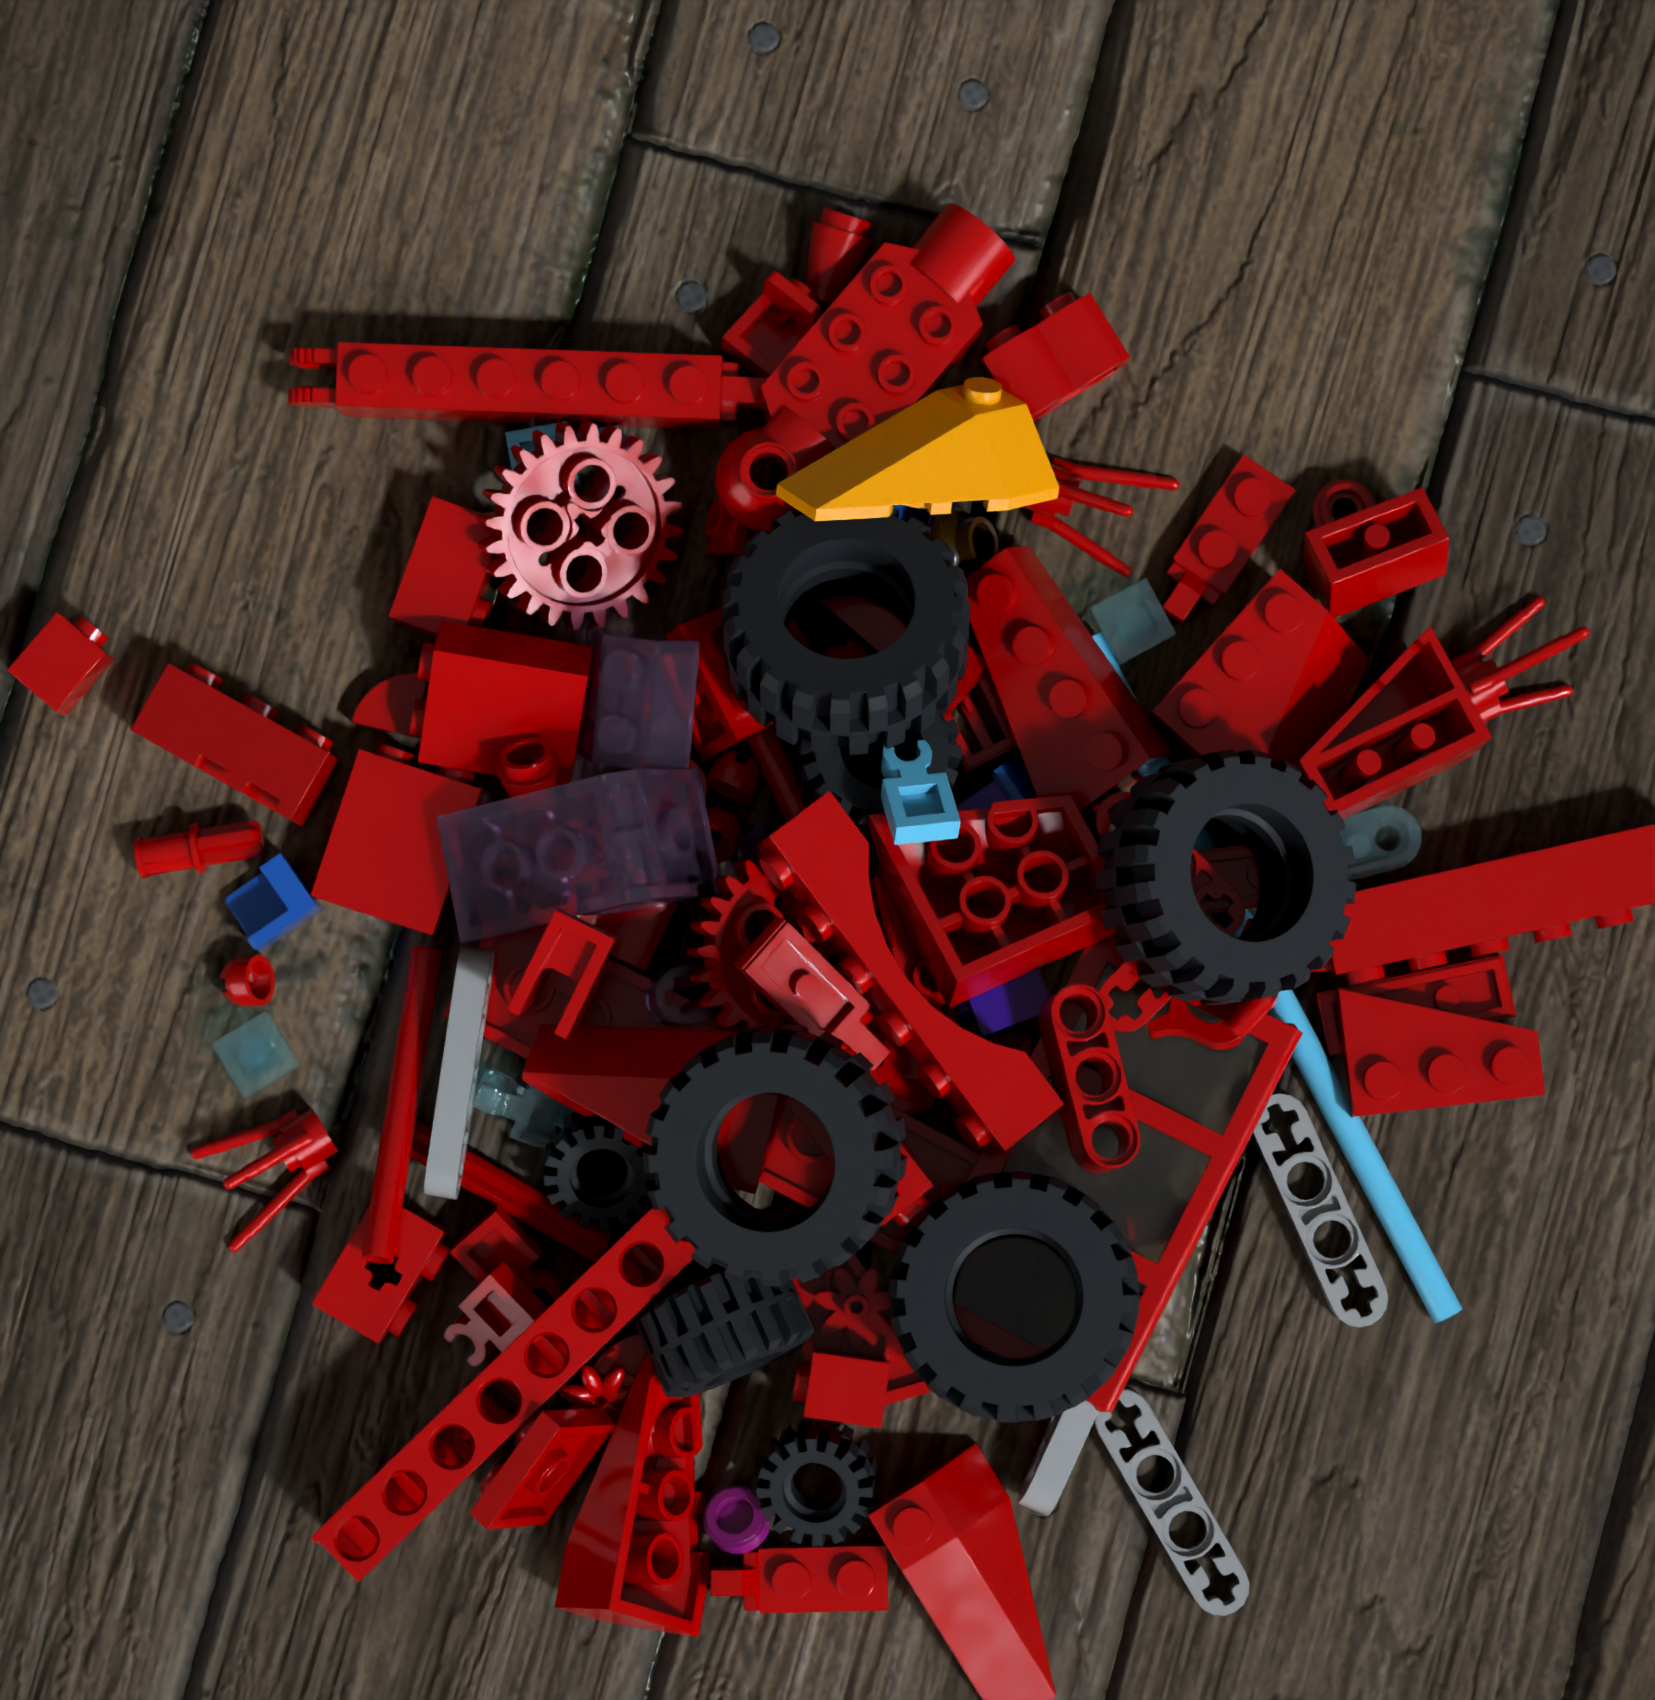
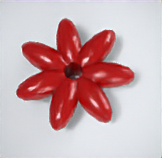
M837 1267L834 1274L840 1293L825 1291L819 1292L814 1296L816 1303L824 1308L835 1311L823 1324L822 1333L824 1335H831L847 1326L849 1343L855 1350L859 1349L863 1344L865 1325L875 1333L883 1336L889 1335L891 1332L890 1325L877 1312L891 1306L889 1292L873 1293L878 1280L877 1269L875 1267L869 1268L856 1285L852 1276L844 1268ZM854 1301H859L863 1305L862 1310L858 1313L852 1312L850 1309V1305Z
M586 1365L581 1370L583 1386L564 1385L559 1388V1393L562 1398L575 1403L569 1409L601 1408L617 1422L631 1387H620L625 1375L624 1368L621 1366L615 1367L605 1377H602L591 1366Z

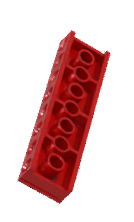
M665 1208L650 1209L310 1538L316 1544L320 1543L357 1582L365 1577L693 1260L691 1256L696 1249L685 1238L675 1243L664 1229V1227L672 1222Z

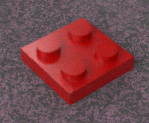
M601 1408L547 1410L534 1414L518 1431L516 1436L518 1445L507 1461L492 1469L482 1481L479 1492L482 1495L469 1514L486 1530L547 1524L609 1439L617 1422Z

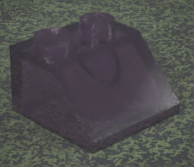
M589 628L587 646L594 648L580 729L578 754L591 763L643 771L689 769L700 641L603 628Z

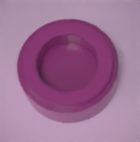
M729 1486L716 1492L708 1501L703 1515L704 1526L712 1542L722 1551L731 1554L747 1553L756 1549L767 1537L771 1520L770 1516L764 1517L760 1509L763 1499L757 1498V1492L745 1486Z

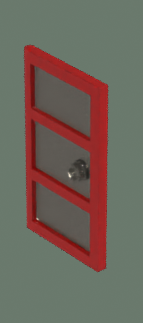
M1109 936L1087 946L1067 986L1071 984H1086L1098 991L1102 984L1125 962L1114 947V944L1119 939ZM1135 963L1130 968L1129 973L1139 977L1137 970L1140 964ZM1141 978L1131 989L1124 993L1114 987L1108 994L1114 1002L1109 1013L1116 1020L1125 1014L1135 1020L1141 1013L1135 1006L1137 999L1148 988L1152 990L1154 997L1158 999L1165 992V989L1160 986L1152 987ZM1171 998L1139 1029L1127 1033L1114 1031L1140 1131L1141 1144L1137 1155L1129 1164L1111 1172L1093 1174L1085 1171L1075 1162L1070 1150L1060 1108L1006 1151L988 1156L983 1149L968 1181L974 1179L973 1177L988 1173L1025 1171L1054 1177L1069 1183V1185L1096 1201L1110 1218L1115 1221L1125 1237L1134 1258L1138 1274L1139 1314L1131 1344L1117 1370L1105 1385L1101 1386L1086 1400L1092 1403L1097 1411L1112 1414L1303 1034L1293 1023H1284L1266 1014L1242 1039L1240 1044L1231 1049L1223 1050L1212 1049L1182 1036H1164L1152 1039L1148 1036V1024L1150 1021L1169 1012ZM1071 1000L1063 1001L1059 1010L1063 1025L1073 1032H1083L1087 1024L1084 1009L1078 1003ZM1199 1000L1186 1002L1192 1014L1207 1023H1217L1225 1020L1242 1003L1202 1005ZM1041 1036L1030 1059L1055 1091ZM1088 1063L1079 1064L1076 1070V1082L1079 1088L1086 1094L1097 1096L1103 1086L1099 1070ZM1097 1126L1092 1134L1094 1150L1101 1157L1113 1159L1119 1148L1116 1134L1105 1126ZM1020 1234L998 1236L976 1247L961 1264L953 1287L955 1315L966 1336L973 1343L1000 1357L1009 1359L1032 1357L1056 1344L1069 1328L1077 1303L1075 1280L1065 1259L1046 1242Z

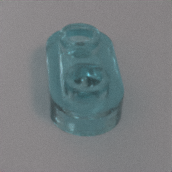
M1382 806L1356 813L1343 820L1346 829L1339 831L1344 847L1352 845L1355 865L1348 866V881L1392 871L1407 865L1417 855L1422 840L1421 829L1417 820L1411 813L1397 806ZM1382 827H1389L1397 834L1398 843L1392 851L1382 850L1376 843V833Z

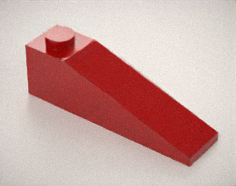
M541 1024L524 1067L522 1080L585 1117L593 1115L602 1117L624 1130L623 1139L642 1148L645 1143L651 1146L652 1136L645 1133L650 1113L657 1110L662 1102L659 1094L669 1079L676 1076L683 1069V1064L697 1053L731 1034L735 1035L738 1033L579 1026L578 1028L574 1027L569 1037L564 1039L554 1034L558 1025ZM761 1093L748 1097L739 1102L722 1122L718 1135V1155L723 1173L733 1189L756 1194L785 1106L784 1101L788 1097L787 1095Z
M648 1354L644 1356L566 1543L555 1608L602 1622L689 1637H699L710 1574L708 1551H699L697 1514L704 1513L706 1507L705 1491H696L694 1456L703 1447L700 1393L684 1398L666 1397Z
M975 1442L871 1506L868 1517L982 1700H1052L1056 1697L1011 1500Z

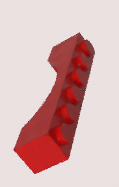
M830 791L817 798L756 844V847L763 855L759 862L766 876L778 889H789L803 908L798 914L805 928L817 941L821 943L825 940L828 941L842 960L838 963L841 975L860 995L865 992L881 1012L877 1015V1021L883 1032L895 1045L899 1047L904 1044L920 1064L916 1068L920 1081L937 1099L945 1097L959 1116L955 1120L959 1133L973 1149L980 1151L983 1148L988 1156L1004 1152L1064 1105L1063 1101L1026 1052L994 1044L961 1028L934 1008L907 979L887 946L875 914L869 881V842Z

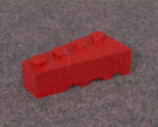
M1030 546L1005 548L966 578L968 584L967 600L970 602V622L1038 798L1070 794L1082 817L1085 819L1099 808L1104 799L1113 793L1122 792L1173 754Z

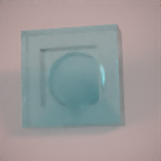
M1146 578L1089 609L1095 624L1102 633L1119 666L1176 635Z
M270 1011L263 1012L211 1043L244 1099L249 1098L301 1067L300 1062Z

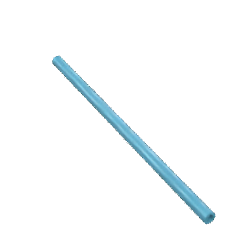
M1102 633L1093 635V639L1136 699ZM1169 758L1165 759L1144 776L1156 774L1160 767L1171 764ZM1205 826L1199 833L1193 847L1196 851L1216 848ZM1245 910L1244 922L1233 938L1237 939L1240 937L1246 921L1253 918L1250 910ZM1226 912L1216 913L1221 925L1224 928L1228 927L1231 921L1227 918ZM1293 990L1279 991L1277 1003L1268 1013L1284 1023L1295 1024L1298 1030L1303 1032L1292 1054V1058L1434 1324L1455 1315L1463 1308L1360 1117L1351 1118L1348 1093Z

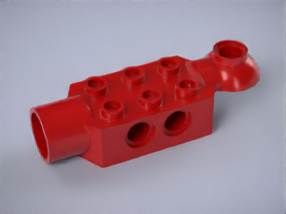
M948 203L910 248L884 242L761 385L760 391L765 403L763 405V412L767 424L763 427L741 433L727 444L719 458L716 468L715 485L720 503L733 519L751 529L771 531V520L788 511H792L795 517L802 515V512L776 496L777 489L762 490L757 487L750 478L752 469L759 463L766 461L774 462L782 467L788 478L918 402L938 388L979 340L983 323L976 307L1015 263L1012 251L991 228L963 207L954 203Z

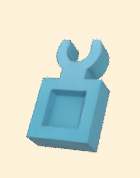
M925 740L917 741L915 760L903 761L895 755L894 747L887 749L884 744L881 773L885 779H882L880 797L894 845L958 838L960 817L946 772L930 774L932 760L930 745Z

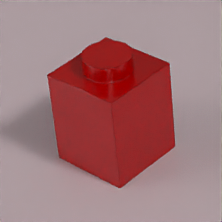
M57 612L7 671L55 712L66 717L115 659L102 649L109 638L83 615L79 614L71 622Z
M813 1349L811 1363L798 1362L793 1400L805 1402L804 1417L881 1428L891 1363L889 1360Z

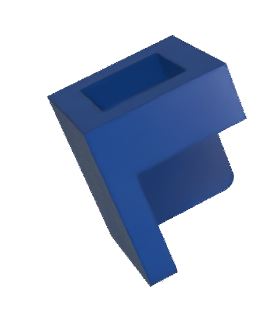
M279 853L259 867L262 873L231 893L225 900L226 905L249 936L247 941L254 950L259 952L323 909L319 901L315 897L310 896L312 891L289 858L282 853Z

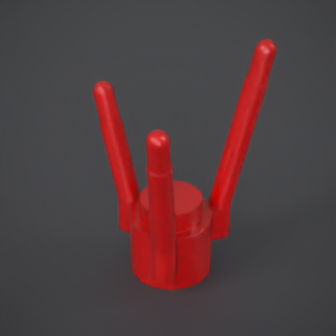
M1054 457L1050 465L1059 485L1058 498L1024 506L1023 508L1034 511L1031 523L1053 531L1122 577H1129L1132 573L1129 565L1059 519L1057 514L1069 517L1075 502L1124 517H1129L1133 514V507L1131 505L1081 489L1082 481L1077 479L1171 491L1179 489L1180 482L1175 478L1078 465Z
M1537 596L1522 609H1519L1471 651L1451 660V663L1485 723L1503 713L1571 696L1574 691L1573 687L1566 684L1499 700L1500 696L1509 692L1505 680L1586 639L1590 635L1589 628L1581 626L1499 668L1492 658L1480 663L1484 657L1544 607V598Z
M313 1108L301 1115H298L296 1110L292 1109L276 1120L213 1140L212 1142L194 1147L190 1151L193 1159H201L282 1132V1134L272 1139L275 1149L245 1165L242 1169L223 1180V1186L228 1190L256 1177L284 1161L290 1172L301 1166L303 1167L229 1242L228 1249L230 1252H238L313 1179L330 1170L325 1159L339 1151Z

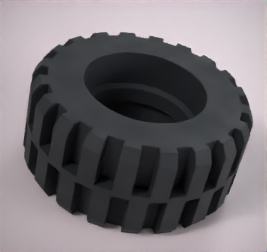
M894 507L893 513L889 517L814 521L805 514L795 517L792 511H788L771 520L770 534L763 530L757 531L744 544L745 556L741 555L734 559L727 574L728 588L723 591V652L725 667L730 670V684L737 698L743 701L748 700V713L760 725L767 726L773 721L776 724L777 737L791 744H796L799 738L811 742V751L830 754L832 746L849 747V755L868 754L870 744L882 742L883 747L885 744L886 748L889 749L905 742L906 730L911 728L915 733L923 732L935 722L936 708L941 711L949 707L957 694V681L964 678L967 665L970 602L967 600L968 584L964 571L954 566L955 554L944 540L937 538L933 542L930 541L931 528L915 517H911L908 522L899 519V509ZM846 595L867 598L885 606L901 620L906 630L894 643L882 651L860 658L841 659L821 655L806 648L790 634L786 625L800 610L809 604L828 597Z
M1230 749L1174 762L1160 767L1158 773L1144 776L1130 788L1131 798L1119 801L1109 816L1110 823L1116 826L1113 832L1101 835L1097 853L1098 856L1106 858L1105 870L1095 872L1096 891H1105L1108 908L1100 910L1105 929L1115 927L1120 940L1114 944V947L1125 962L1137 960L1141 964L1137 970L1138 976L1152 987L1167 985L1165 990L1168 996L1184 1002L1199 1000L1202 1005H1222L1277 996L1279 991L1292 990L1307 982L1310 977V971L1322 969L1334 955V948L1329 942L1344 938L1350 923V917L1343 915L1344 907L1347 904L1355 903L1356 882L1348 881V866L1355 865L1352 845L1344 847L1339 831L1346 829V826L1338 810L1328 811L1322 803L1327 798L1324 790L1314 780L1301 783L1299 781L1302 775L1301 770L1284 759L1271 762L1272 759L1265 752L1245 750L1236 753ZM1211 818L1228 824L1242 836L1250 847L1259 870L1260 898L1258 907L1250 925L1237 939L1225 934L1206 917L1197 902L1192 887L1190 865L1193 847L1199 833Z
M769 1024L750 1027L741 1033L731 1034L697 1053L683 1064V1069L676 1076L669 1079L659 1094L662 1102L657 1110L650 1113L645 1131L646 1134L652 1136L651 1147L643 1152V1170L646 1173H653L656 1185L648 1191L654 1210L664 1207L672 1222L664 1227V1229L674 1242L678 1243L685 1238L696 1249L691 1258L706 1269L713 1263H716L726 1268L725 1278L743 1284L751 1277L760 1278L763 1286H784L789 1280L797 1278L803 1283L820 1277L828 1269L834 1266L839 1267L874 1236L880 1229L883 1220L892 1212L900 1195L896 1192L898 1182L905 1176L907 1156L901 1154L900 1143L906 1137L903 1117L895 1118L890 1103L896 1098L887 1081L879 1085L869 1072L874 1065L861 1052L852 1056L842 1049L843 1040L827 1032L821 1036L808 1033L807 1026L787 1024L782 1028H770ZM761 1093H780L790 1096L810 1108L827 1129L834 1148L835 1172L827 1191L811 1207L790 1215L768 1213L747 1203L734 1191L727 1181L718 1155L719 1130L728 1113L739 1102L748 1097Z
M1025 1171L988 1173L973 1177L974 1179L948 1189L939 1195V1198L929 1207L923 1209L912 1222V1227L904 1240L901 1241L894 1258L895 1265L889 1283L891 1322L894 1334L898 1338L904 1352L903 1356L913 1372L915 1371L926 1383L927 1388L939 1398L948 1401L958 1407L959 1410L976 1417L989 1418L998 1422L1016 1423L1053 1417L1076 1407L1090 1398L1101 1386L1105 1385L1117 1370L1128 1351L1139 1314L1140 1295L1134 1258L1124 1235L1115 1221L1090 1196L1069 1185V1183L1054 1177ZM1009 1234H1020L1037 1238L1058 1251L1072 1271L1077 1291L1074 1317L1062 1338L1048 1350L1032 1357L1020 1359L998 1357L975 1345L966 1336L958 1323L953 1306L954 1281L965 1258L976 1247L989 1239Z

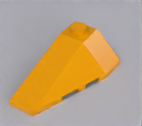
M973 377L965 380L963 385L936 390L777 484L776 496L814 521L889 517L893 513V505L926 508L930 515L951 514L952 502L984 500L983 507L987 512L1006 511L1057 499L1059 485L1027 404L1003 390L999 382L984 377Z

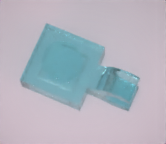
M484 1068L476 1087L475 1093L478 1094L473 1105L475 1108L489 1114L512 1119L509 1133L510 1138L544 1150L546 1143L550 1144V1133L555 1125L563 1129V1117L573 1111L577 1119L582 1118V1114L530 1084L524 1088L517 1084L510 1076L494 1069Z

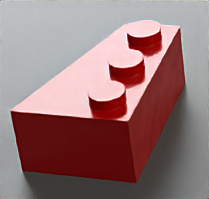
M1430 625L1294 765L1302 772L1299 781L1302 783L1314 780L1327 794V798L1322 802L1328 811L1338 810L1342 820L1470 758L1492 736Z
M191 661L185 671L168 663L130 730L305 828L342 763L329 753L334 742L303 724H300L296 733H293L275 723L274 719L279 711L246 692L240 703L221 693L218 689L223 679Z

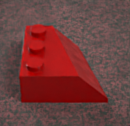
M1279 569L1154 708L1148 718L1191 758L1230 749L1236 753L1245 750H1255L1267 753L1272 759L1271 762L1284 759L1294 765L1349 708L1369 659L1329 611L1282 569Z
M1070 794L993 802L992 806L987 808L958 810L960 817L958 838L894 845L885 813L868 815V825L890 899L948 1008L1117 933L1115 927L1105 929L1100 910L1108 908L1105 891H1096L1095 872L1105 870L1106 858L1098 856L1099 846Z

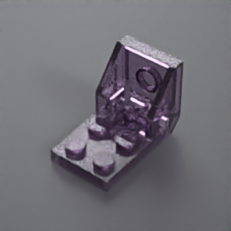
M632 769L601 774L436 816L460 943L477 942L548 925L557 908L576 917L610 915L700 900L701 897L722 895L715 883V879L720 874L699 769Z

